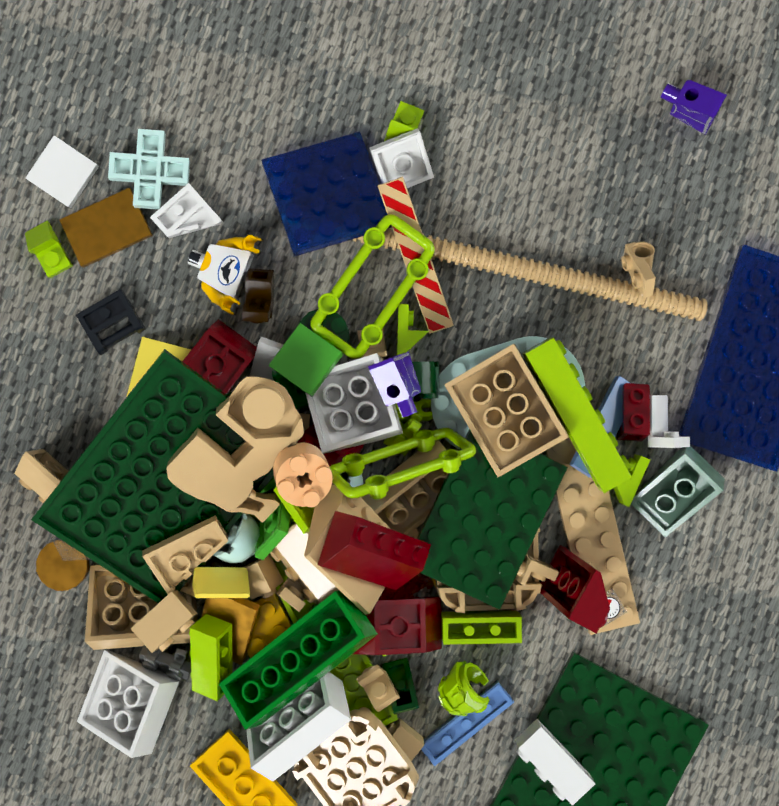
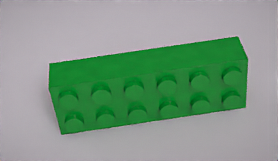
M338 590L230 674L219 685L244 729L247 730L263 724L378 635L367 616Z

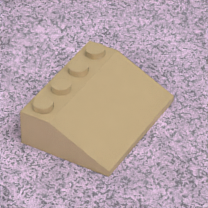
M515 344L508 346L444 384L497 477L502 476L570 437Z
M332 485L326 497L314 508L304 557L356 607L367 615L371 613L385 587L318 566L317 564L335 511L354 515L386 528L389 527L361 497L348 498L335 485Z
M90 566L85 643L93 650L144 646L143 642L131 628L158 603L102 566ZM180 592L197 612L196 598ZM197 615L192 618L194 622H197ZM190 628L184 633L179 630L172 637L175 640L172 644L190 643Z

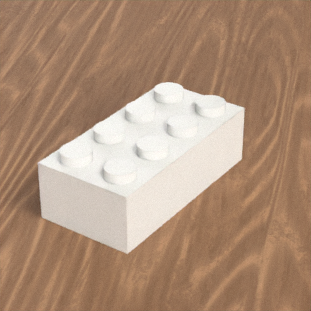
M328 672L263 724L247 729L251 769L274 781L351 721L343 681Z

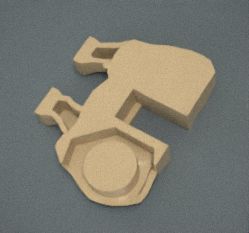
M247 376L239 382L230 396L216 408V416L245 440L241 446L230 455L202 430L197 428L168 461L167 475L168 479L183 492L197 499L211 502L227 512H242L255 515L263 523L280 505V499L275 493L263 494L254 491L253 481L267 474L272 469L277 455L283 449L297 444V441L304 434L302 417L298 413L292 397L283 385L269 378Z

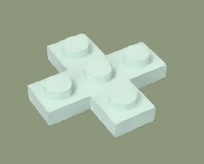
M138 129L136 154L110 152L108 178L110 181L134 182V208L160 209L162 184L186 186L189 183V158L164 156L165 131Z

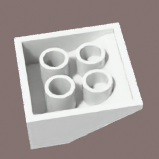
M377 353L335 366L312 397L306 393L323 454L403 434L395 404L390 406L384 404L368 366L382 361Z
M104 650L77 722L131 758L152 754L179 681L168 677L161 670H148L138 661L109 650Z

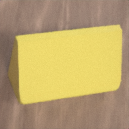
M194 568L192 586L195 598L250 597L247 568Z

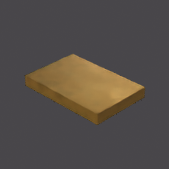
M130 187L60 219V223L81 267L84 268L153 236L141 208H134L133 206L134 193Z
M206 598L202 617L205 614H209L232 624V660L242 665L246 658L260 605L245 598Z

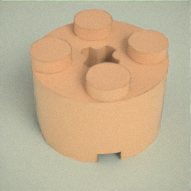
M297 443L294 446L283 449L274 461L273 472L277 490L286 502L300 507H315L330 491L332 471L326 457L316 446L309 443Z

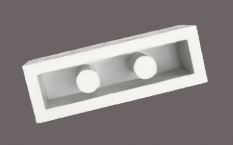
M538 719L515 739L518 746L516 751L526 763L529 761L533 763L536 767L534 769L536 774L544 782L549 780L554 786L552 790L562 801L567 799L573 806L595 785L589 772Z

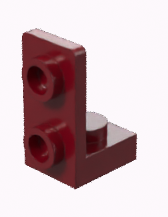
M625 383L623 385V424L617 432V440L642 442L650 435V386L648 384Z

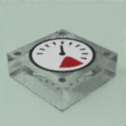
M612 588L606 591L610 611L605 626L627 613Z

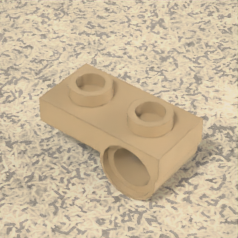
M647 242L625 244L624 256L621 257L623 269L629 272L633 287L639 290L643 298L653 296L656 279L652 272L654 247Z

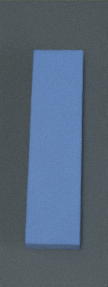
M615 376L598 408L606 421L602 425L606 432H611L614 437L623 422V385L630 383L621 376ZM576 451L569 465L587 477L592 478Z
M498 680L479 695L481 697L488 696L490 699L487 708L483 712L468 713L467 716L454 715L424 739V746L421 750L434 766L514 703L512 697Z

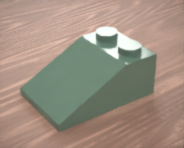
M691 446L682 447L635 493L631 505L664 537H667L724 490L725 478Z

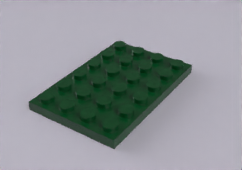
M469 429L465 439L476 447V454L469 459L461 461V466L457 472L447 474L417 539L431 544L424 569L420 573L500 610L568 467L539 454L502 476L497 477Z

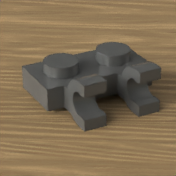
M144 645L140 652L139 663H142V666L148 670H161L166 672L168 677L175 680H181V678L188 680L191 673V662L185 660L187 652L177 648L175 656L162 652L160 649L151 653Z

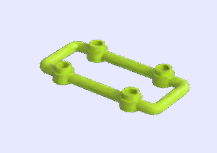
M394 214L384 216L376 227L369 228L365 232L363 246L331 292L323 294L319 298V309L311 320V329L314 333L352 359L361 358L371 345H376L382 340V328L415 281L426 277L428 273L427 264L435 252V247L431 240ZM392 225L424 248V251L418 259L408 263L406 267L407 276L374 323L366 325L362 329V340L356 348H353L323 327L321 323L327 315L333 314L338 310L339 297L371 251L380 248L384 244V233Z
M439 428L434 431L420 430L414 433L413 438L363 455L353 453L344 456L342 462L330 466L332 483L348 498H359L369 494L372 499H382L387 495L390 486L441 468L446 473L457 472L461 466V461L469 459L476 454V447L451 428ZM442 438H448L462 449L459 451L454 449L444 450L437 459L388 476H370L365 480V484L357 487H352L340 475V473L347 472L348 476H359L363 473L365 465L416 447L420 452L431 451L435 441Z

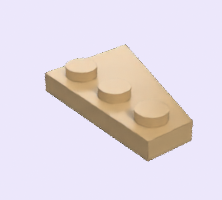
M215 515L143 550L142 557L166 593L169 594L175 591V587L183 579L187 580L193 574L194 568L202 562H206L228 542V535Z

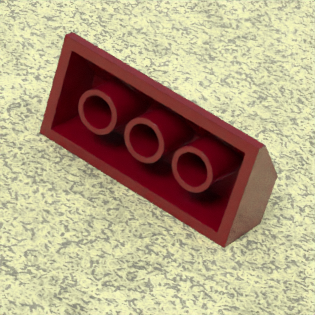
M335 511L317 565L397 590L423 571L431 544L363 518Z
M560 545L549 564L559 571L555 581L546 578L545 582L540 580L542 584L540 593L568 619L597 634L598 630L607 622L610 611L601 572L566 547Z

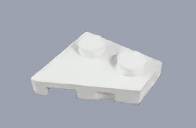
M189 183L150 217L168 238L223 223Z

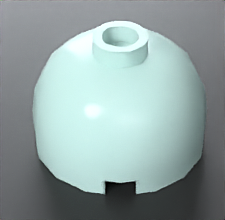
M243 513L228 531V542L213 556L228 563H240L255 554V547L260 536V528L253 517Z

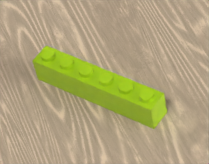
M549 337L526 350L522 355L568 432L572 444L597 488L601 492L606 493L632 478L628 471L631 469V466L624 455L620 456L615 447L618 446V442L611 432L607 433L602 425L606 423L603 415L598 409H593L590 403L593 398L586 386L581 387L577 378L580 377L578 370L573 363L568 364L564 357L567 353L564 345L560 340L555 341L554 338Z

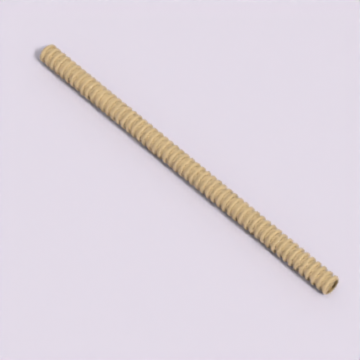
M290 202L284 205L281 217L282 225L285 226L288 223L290 227L295 225L298 226V229L305 227L307 231L314 229L315 233L321 231L324 235L327 232L330 236L337 235V238L344 236L346 240L353 238L354 242L361 240L363 244L365 232L369 228L377 226L376 222L369 224V221L366 220L364 223L359 218L356 221L353 220V217L347 219L345 215L338 217L337 213L330 215V212L322 213L320 209L318 211H314V208L308 210L306 206L300 208L298 204L291 206ZM389 226L384 233L385 242L383 246L385 249L391 247L393 251H396V249H399L392 226ZM432 235L427 237L435 247L432 260L439 258L440 262L447 260L449 264L451 261L455 262V265L461 263L463 267L469 265L471 269L478 267L479 271L486 269V272L489 273L491 270L494 271V274L501 273L502 276L508 274L510 278L517 276L518 280L525 278V281L533 280L535 284L538 281L541 285L547 283L549 287L556 285L557 289L564 287V290L571 289L574 293L576 291H579L580 294L586 292L588 296L594 294L596 298L602 296L603 299L610 298L613 302L615 300H618L619 303L625 301L626 305L633 303L635 307L641 305L643 309L649 307L652 311L657 309V312L664 310L665 314L672 312L674 316L680 314L682 318L688 316V319L692 320L695 318L696 321H701L707 312L708 303L704 298L699 300L698 297L691 298L690 295L684 297L682 293L676 295L674 291L668 293L667 290L663 289L660 291L659 288H654L653 296L643 298L639 290L635 289L632 283L628 284L626 280L621 282L620 279L613 280L612 277L606 279L604 275L597 277L596 273L589 275V272L581 273L579 269L573 271V268H569L567 270L565 266L559 268L557 264L550 266V263L542 264L540 260L534 262V259H530L528 261L526 257L518 258V255L511 257L510 253L503 255L501 251L495 253V250L491 249L489 252L487 248L479 249V246L472 248L471 244L464 246L462 242L455 244L456 241L454 240L447 242L448 239L442 241L440 237H436V239H433Z

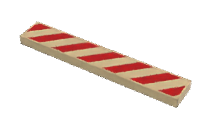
M403 176L378 185L387 214L398 216L423 234ZM392 226L405 266L407 267L410 261L421 256L424 248ZM432 259L427 264L428 273L426 277L416 280L412 285L429 334L454 326Z

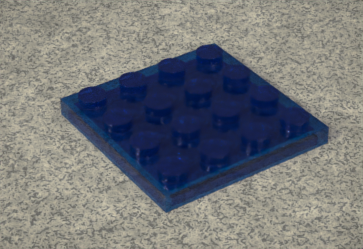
M360 132L261 160L294 257L362 237L369 228L376 227L379 221L388 215L378 189L380 184Z

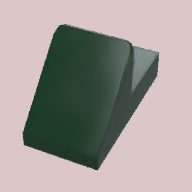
M408 658L384 663L383 669L387 672L400 696L399 699L391 703L393 714L419 708Z

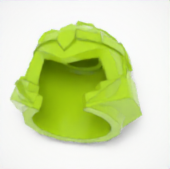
M465 660L463 662H456L446 677L443 676L439 683L438 691L440 695L438 698L440 703L452 715L467 716L468 713H481L487 708L490 701L488 696H479L469 684L470 681L475 684L481 682L485 686L489 682L485 673L471 662L468 663Z

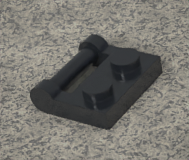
M122 289L76 314L94 348L100 355L108 352V348L136 332L141 333L146 330ZM129 318L131 324L102 340L98 335L123 319Z

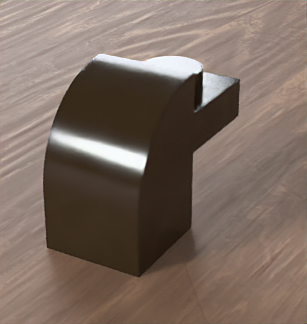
M248 269L245 278L246 299L242 309V321L258 324L269 322V319H272L274 270Z

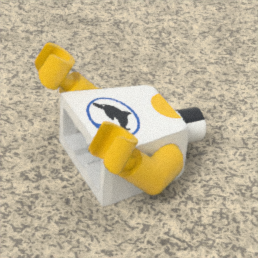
M253 235L219 240L216 245L210 244L208 246L206 254L192 250L188 258L189 265L200 269L197 278L202 281L201 288L211 302L220 306L222 310L231 315H234V312L231 311L232 304L237 303L240 305L238 297L254 257L251 252L256 254L260 252V250L254 248V244L256 241H262V239Z

